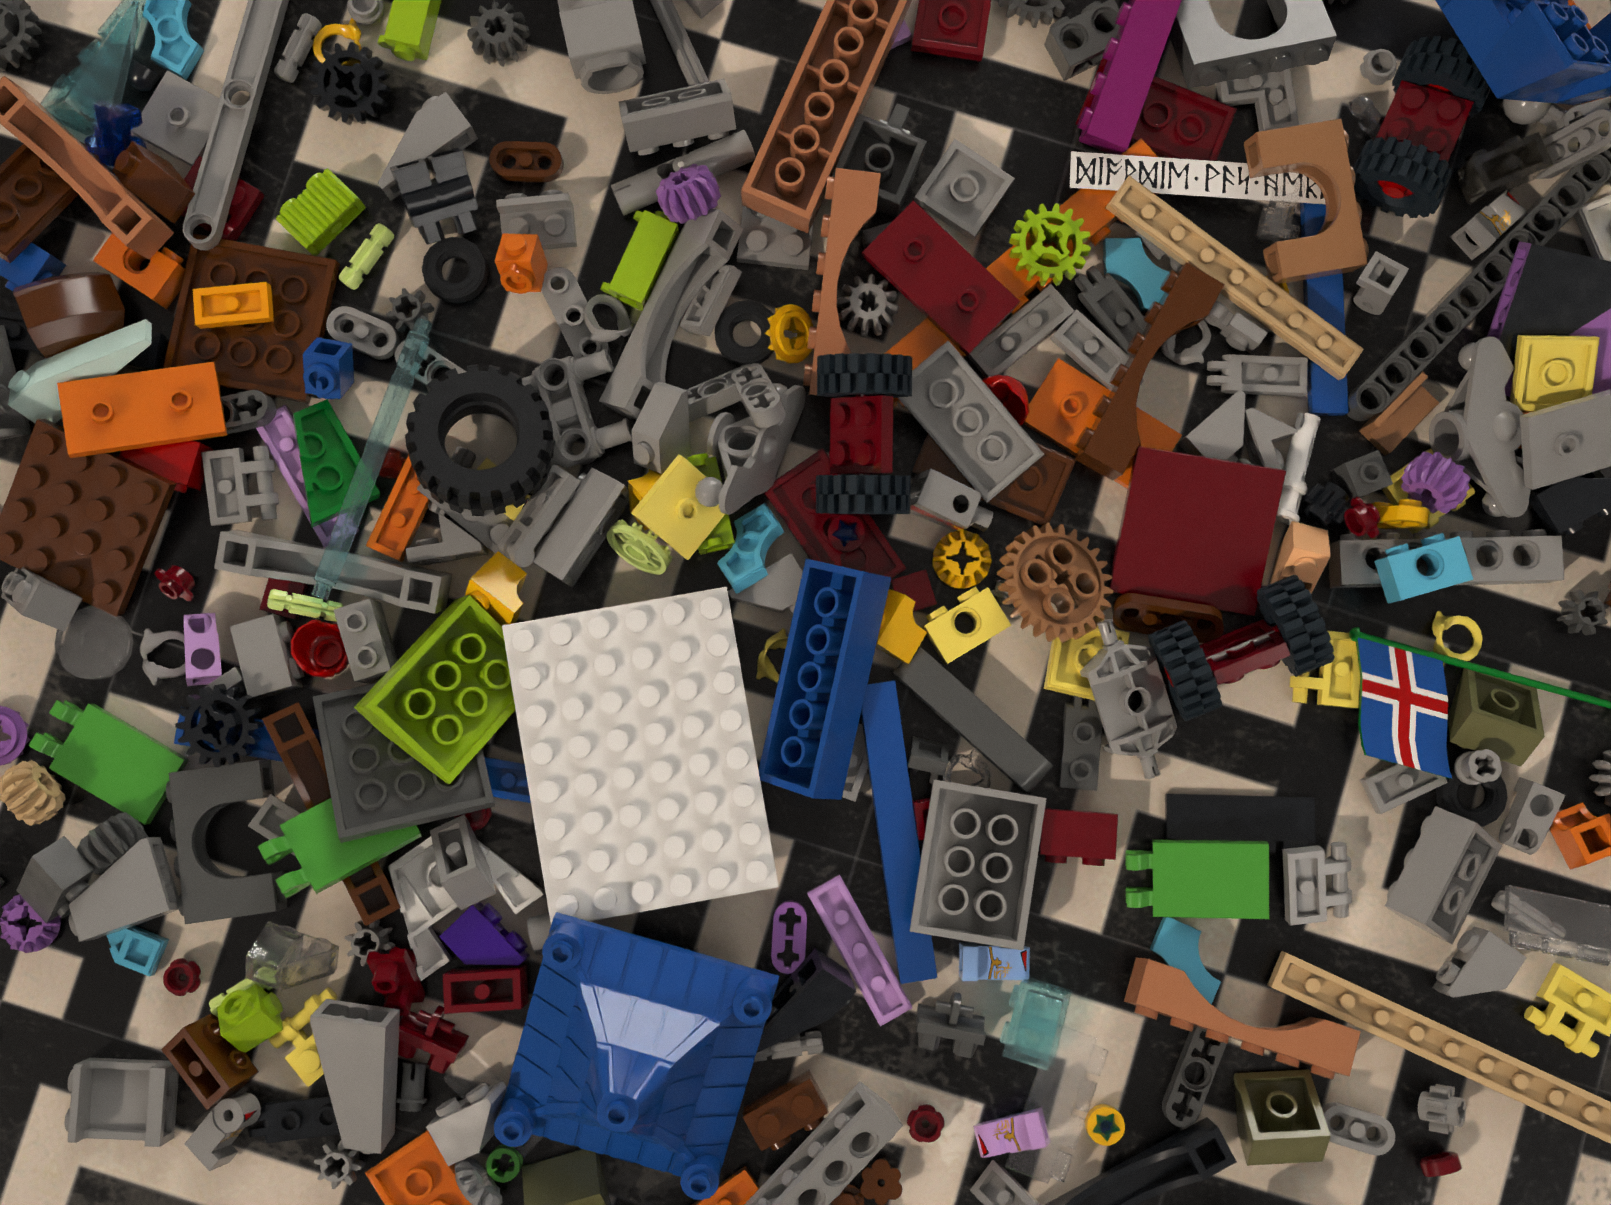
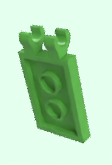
M56 700L49 714L73 725L74 728L65 742L47 732L44 735L37 732L29 746L40 753L54 758L49 767L52 771L120 811L130 814L142 824H150L167 797L166 784L169 781V773L183 771L189 759L96 704H88L86 709L82 710L67 700L64 703Z
M329 798L280 824L279 826L284 835L268 840L259 845L258 848L268 865L294 852L302 868L286 873L276 879L281 892L288 898L309 885L318 894L422 836L415 825L341 843L338 837L332 800Z
M1152 840V851L1125 850L1126 870L1152 869V888L1126 887V903L1129 908L1152 906L1153 917L1269 919V843L1267 841Z

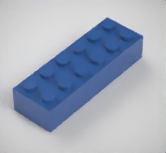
M811 559L805 560L759 765L761 781L814 799H842L891 577Z

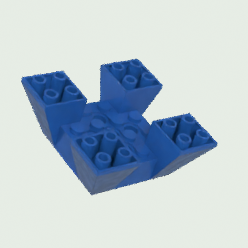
M1435 0L1497 99L1575 105L1611 96V12L1589 30L1586 26L1588 23L1586 14L1578 6L1568 5V0Z

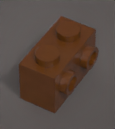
M212 1013L183 1027L161 1049L206 1110L216 1106L221 1100L235 1095L259 1072L245 1052L239 1051L221 1036L218 1017Z
M808 1070L745 1106L743 1119L760 1150L763 1151L771 1147L772 1151L789 1143L792 1140L791 1134L804 1127L805 1131L816 1128L825 1119L824 1115L829 1113L828 1103L812 1073Z

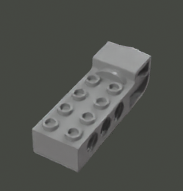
M557 0L569 59L575 78H580L582 87L594 94H611L627 90L638 84L643 78L644 71L642 65L646 64L633 1Z

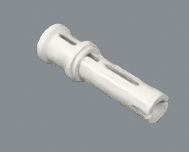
M1298 413L1296 417L1295 429L1298 432L1292 436L1284 467L1286 475L1275 520L1276 523L1290 525L1292 521L1298 523L1300 521L1297 513L1302 496L1307 494L1308 488L1304 480L1321 421L1320 417L1310 413H1305V418H1303V413Z

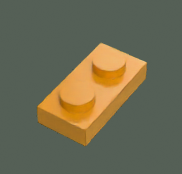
M267 282L193 289L195 325L200 329L274 322L271 285Z

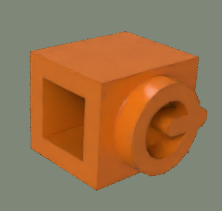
M503 233L495 258L501 284L506 291L513 293L541 292L548 263L538 234Z

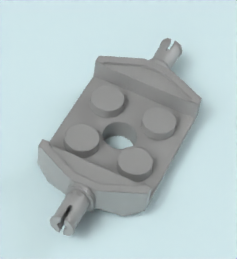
M1103 620L1097 623L1104 644L1102 646L1103 649H1100L1084 666L1080 674L1081 677L1088 678L1108 741V744L1103 746L1104 750L1112 754L1137 756L1140 759L1145 779H1152L1160 775L1154 754L1158 753L1157 749L1174 736L1177 729L1172 707L1153 647L1124 644V641L1117 638L1113 620ZM1137 690L1141 695V704L1136 710L1132 711L1128 706V698L1132 692Z

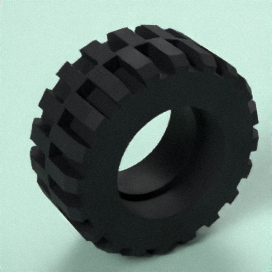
M478 364L467 365L468 372L460 374L454 368L445 372L446 380L439 382L438 379L434 378L426 385L428 389L427 395L419 393L413 402L415 411L408 413L406 421L408 433L405 434V440L411 464L423 488L428 489L432 498L440 504L447 502L451 510L462 513L464 509L471 510L472 516H484V510H494L495 515L506 513V506L513 504L518 508L526 503L525 496L527 494L535 495L541 488L542 478H547L551 469L550 461L554 453L552 421L549 419V410L544 401H539L537 390L531 384L522 385L521 376L512 371L506 377L502 375L501 367L489 365L488 371H479ZM477 413L493 414L505 419L514 427L517 435V445L512 455L500 465L485 470L468 469L456 464L449 458L445 449V438L452 426L462 418Z

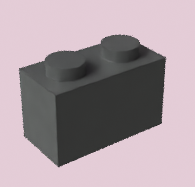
M63 836L31 857L16 891L47 924L58 915L61 918H65L71 914L69 904L89 887L88 882L95 869L70 841Z

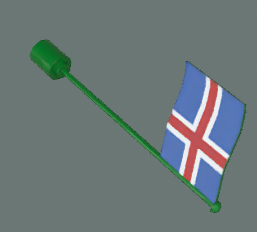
M1354 627L1349 632L1350 639L1356 642L1360 670L1358 723L1360 740L1364 755L1452 779L1446 749L1448 695L1443 663L1611 709V701L1363 633L1360 632L1359 627Z

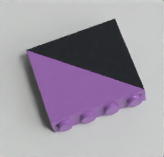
M1519 241L1487 337L1499 339L1513 366L1518 335L1600 337L1592 394L1611 389V262ZM1513 372L1504 388L1506 396L1511 395Z

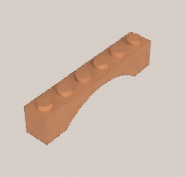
M6 76L0 79V124L65 180L117 238L130 249L150 259L174 232L134 193L124 187L120 180L30 93Z
M836 168L835 177H827L825 199L832 200L830 215L823 214L821 237L827 238L826 253H818L816 270L817 275H823L821 290L814 289L812 312H819L817 327H810L807 349H814L813 364H805L803 385L810 386L809 394L817 395V357L826 354L852 353L840 327L837 310V284L841 266L850 244L861 228L876 214L881 173Z
M1136 957L1124 1002L1136 1006L1134 1011L1136 1014L1157 1020L1158 1013L1171 1017L1170 1025L1192 1032L1193 1027L1197 1026L1206 1029L1205 1037L1228 1044L1230 1037L1242 1042L1240 1047L1242 1050L1263 1056L1264 1050L1277 1053L1275 1061L1296 1068L1299 1067L1300 1062L1312 1065L1310 1073L1331 1080L1334 1079L1335 1073L1350 1077L1361 1031L1335 1022L1314 1017H1308L1296 1023L1278 1027H1252L1226 1016L1211 1005L1193 986L1183 970L1146 958Z

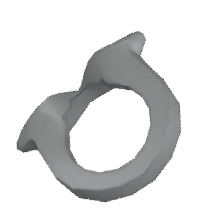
M599 294L592 297L585 305L583 315L585 323L592 333V341L611 342L620 336L626 337L631 335L636 324L631 322L625 307L615 297ZM605 304L614 310L617 316L618 330H604L596 324L592 316L594 305Z
M1202 320L1197 324L1202 330L1203 335L1200 342L1176 354L1173 351L1176 343L1175 334L1160 346L1163 354L1180 365L1194 362L1204 363L1202 354L1208 347L1211 339V333L1206 322Z
M149 628L145 629L140 653L143 658V671L150 679L152 685H156L160 679L176 678L186 674L185 663L181 667L169 669L148 661V653L152 652L162 642L169 639H177L184 643L183 633L179 631L153 633Z

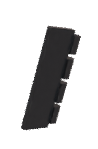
M1165 794L1166 839L1267 841L1269 843V856L1276 855V842H1279L1280 856L1283 857L1282 849L1310 846L1309 842H1316L1314 797Z

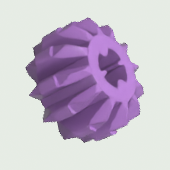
M692 164L688 168L681 167L676 172H670L669 177L662 179L659 183L660 186L655 191L658 203L664 214L671 222L679 221L680 224L686 223L691 219L696 221L701 215H707L708 210L718 205L717 201L721 197L720 187L712 172L709 171L706 165L697 166V164Z
M1423 452L1420 456L1415 457L1413 461H1410L1404 469V474L1401 477L1403 480L1401 488L1409 493L1408 499L1421 501L1422 506L1427 507L1430 512L1440 511L1447 514L1451 509H1455L1458 504L1463 502L1467 496L1466 492L1470 488L1468 483L1471 478L1463 472L1464 466L1456 465L1452 462V457L1447 459L1439 452H1435L1433 455L1429 452Z

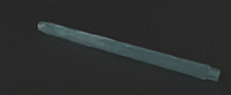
M417 318L413 330L409 331L397 361V367L390 379L365 444L364 453L359 460L332 530L331 539L326 546L314 577L316 583L311 595L328 600L332 587H336L413 386L414 377L419 370L430 338L428 336L433 324L426 320Z

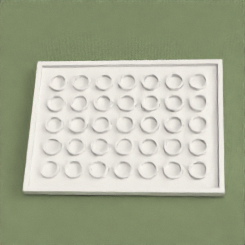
M727 587L502 625L551 925L556 912L586 921H594L779 887Z

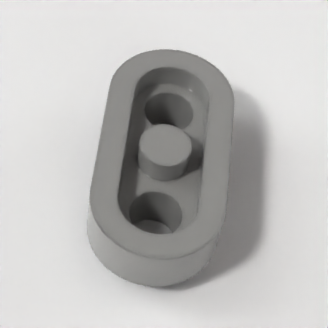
M349 306L338 307L327 318L326 326L332 338L336 341L352 343L354 350L375 359L383 360L390 358L395 354L396 348L400 344L397 331L389 323ZM350 322L354 323L353 330L349 333H344V326ZM387 337V343L383 347L376 346L378 338Z
M1331 1102L1322 1107L1331 1135L1330 1142L1371 1155H1383L1393 1147L1395 1142L1394 1128L1388 1120L1380 1115L1338 1102ZM1338 1115L1340 1123L1336 1127H1331V1118ZM1375 1126V1136L1367 1138V1130Z

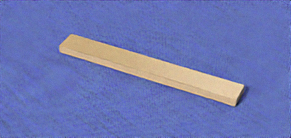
M1131 176L1126 178L1105 207L1181 265L1187 262L1225 284L1220 292L1223 296L1337 380H1341L1346 376L1364 350Z

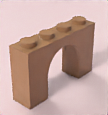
M1342 119L1260 131L1244 142L1250 178L1288 172L1299 173L1317 184L1323 193L1326 203L1325 220L1316 235L1278 241L1263 250L1267 276L1275 284L1353 272L1368 264L1369 249L1367 241L1362 236L1360 224L1362 209L1360 204L1356 202L1354 191L1355 171L1349 163L1347 152L1349 137L1346 130H1343Z

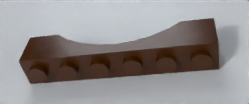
M1187 262L1177 272L1171 270L1160 287V290L1164 291L1160 302L1154 301L1143 318L1148 323L1142 334L1139 332L1135 334L1126 350L1131 354L1125 365L1120 363L1109 383L1113 384L1114 387L1108 397L1103 395L1093 410L1092 414L1097 416L1091 428L1087 426L1084 428L1075 446L1080 448L1075 460L1112 481L1123 475L1140 443L1137 429L1136 403L1140 383L1149 362L1167 339L1180 331L1196 326L1209 315L1225 284Z
M299 702L263 718L262 720L306 809L309 810L331 798L323 751ZM378 861L342 880L365 926L401 908Z

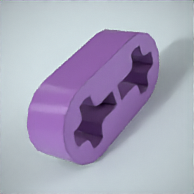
M793 900L784 901L779 904L775 909L773 917L772 963L779 972L785 974H792L805 960L807 914L804 907ZM787 908H794L795 915L801 916V921L794 922L793 934H786V922L779 919L780 915L786 914ZM785 940H793V953L799 954V959H793L791 966L784 965V960L777 957L778 953H782L785 950Z

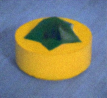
M1100 1104L1094 1106L1087 1113L1085 1128L1093 1141L1103 1146H1109L1117 1143L1122 1138L1125 1131V1122L1122 1115L1114 1107Z

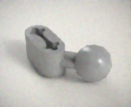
M1611 97L1580 104L1567 111L1554 103L1504 99L1502 104L1505 115L1512 122L1526 125L1539 121L1547 126L1546 133L1548 137L1596 110L1611 109Z

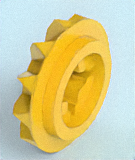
M788 304L775 308V314L767 318L770 329L765 334L770 336L771 341L768 349L775 351L776 360L785 361L787 364L799 363L806 359L812 350L807 349L810 327H814L808 313L798 305ZM784 331H792V333H797V336L789 339L785 337Z
M964 529L946 534L937 543L932 558L934 570L940 580L953 588L959 589L970 588L979 584L987 576L992 561L989 545L978 534ZM962 544H964L967 556L977 558V561L966 564L963 575H961L958 562L946 559V557L958 555Z

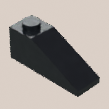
M815 948L775 992L772 1010L765 1022L756 1053L831 1019L841 1008L847 1006L856 993V988L849 971Z

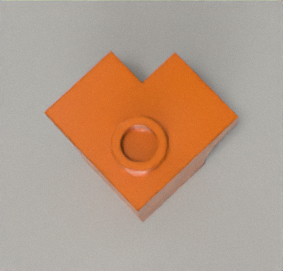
M1583 802L1557 812L1550 831L1570 870L1611 855V816L1609 813L1596 817L1588 811Z

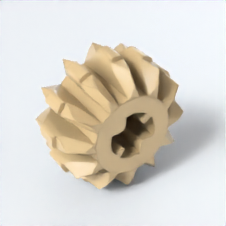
M33 760L28 762L22 761L18 765L14 764L0 777V801L6 804L7 811L15 814L17 820H24L30 826L41 824L45 820L48 821L58 814L57 811L63 808V802L66 799L65 794L61 791L62 785L54 779L55 775H51L45 766H39Z

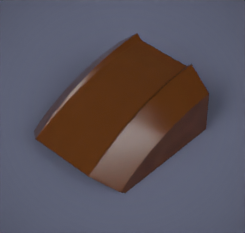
M101 272L66 274L34 281L16 287L13 290V295L21 311L27 331L37 349L45 358L122 329L124 326L125 309L110 274Z

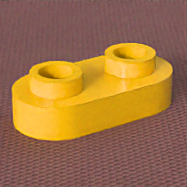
M1401 499L1398 505L1386 502L1371 503L1380 514V521L1377 523L1378 529H1404L1428 526L1430 510L1422 507L1421 501Z

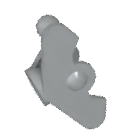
M1488 336L1479 339L1476 343L1471 342L1461 348L1458 361L1461 367L1467 370V373L1445 410L1436 414L1432 419L1429 427V441L1434 453L1439 452L1447 459L1452 457V462L1456 465L1464 466L1463 472L1468 474L1473 481L1486 491L1482 499V507L1488 515L1516 518L1522 516L1527 511L1531 491L1530 488L1525 487L1524 470L1516 463L1514 451L1522 444L1520 415H1523L1517 405L1506 401L1504 388L1514 370V366L1499 339Z
M772 383L780 395L786 411L785 418L774 426L759 428L754 425L750 417L736 422L735 417L727 412L720 413L715 418L708 435L707 454L721 457L725 482L722 484L720 480L714 477H705L699 481L695 488V497L700 504L706 507H715L719 504L720 512L730 515L752 498L768 491L773 486L776 473L805 405L806 392L803 386L794 385L787 389L786 386L780 383Z

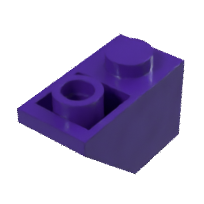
M481 902L471 905L439 936L464 964L520 965L530 956L525 950L528 947L525 940L514 930L509 933L500 923L502 916L489 903L483 905Z

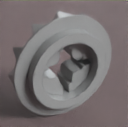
M468 1157L455 1164L457 1185L472 1205H501L503 1203L500 1188L488 1175L486 1167H482L478 1160Z

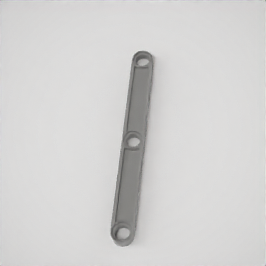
M248 0L193 188L195 195L189 203L183 223L184 236L196 249H213L221 240L289 0ZM238 91H247L250 93V99L246 104L240 106L231 103L233 94ZM202 223L211 225L212 231L207 238L203 240L193 238V230L197 225Z

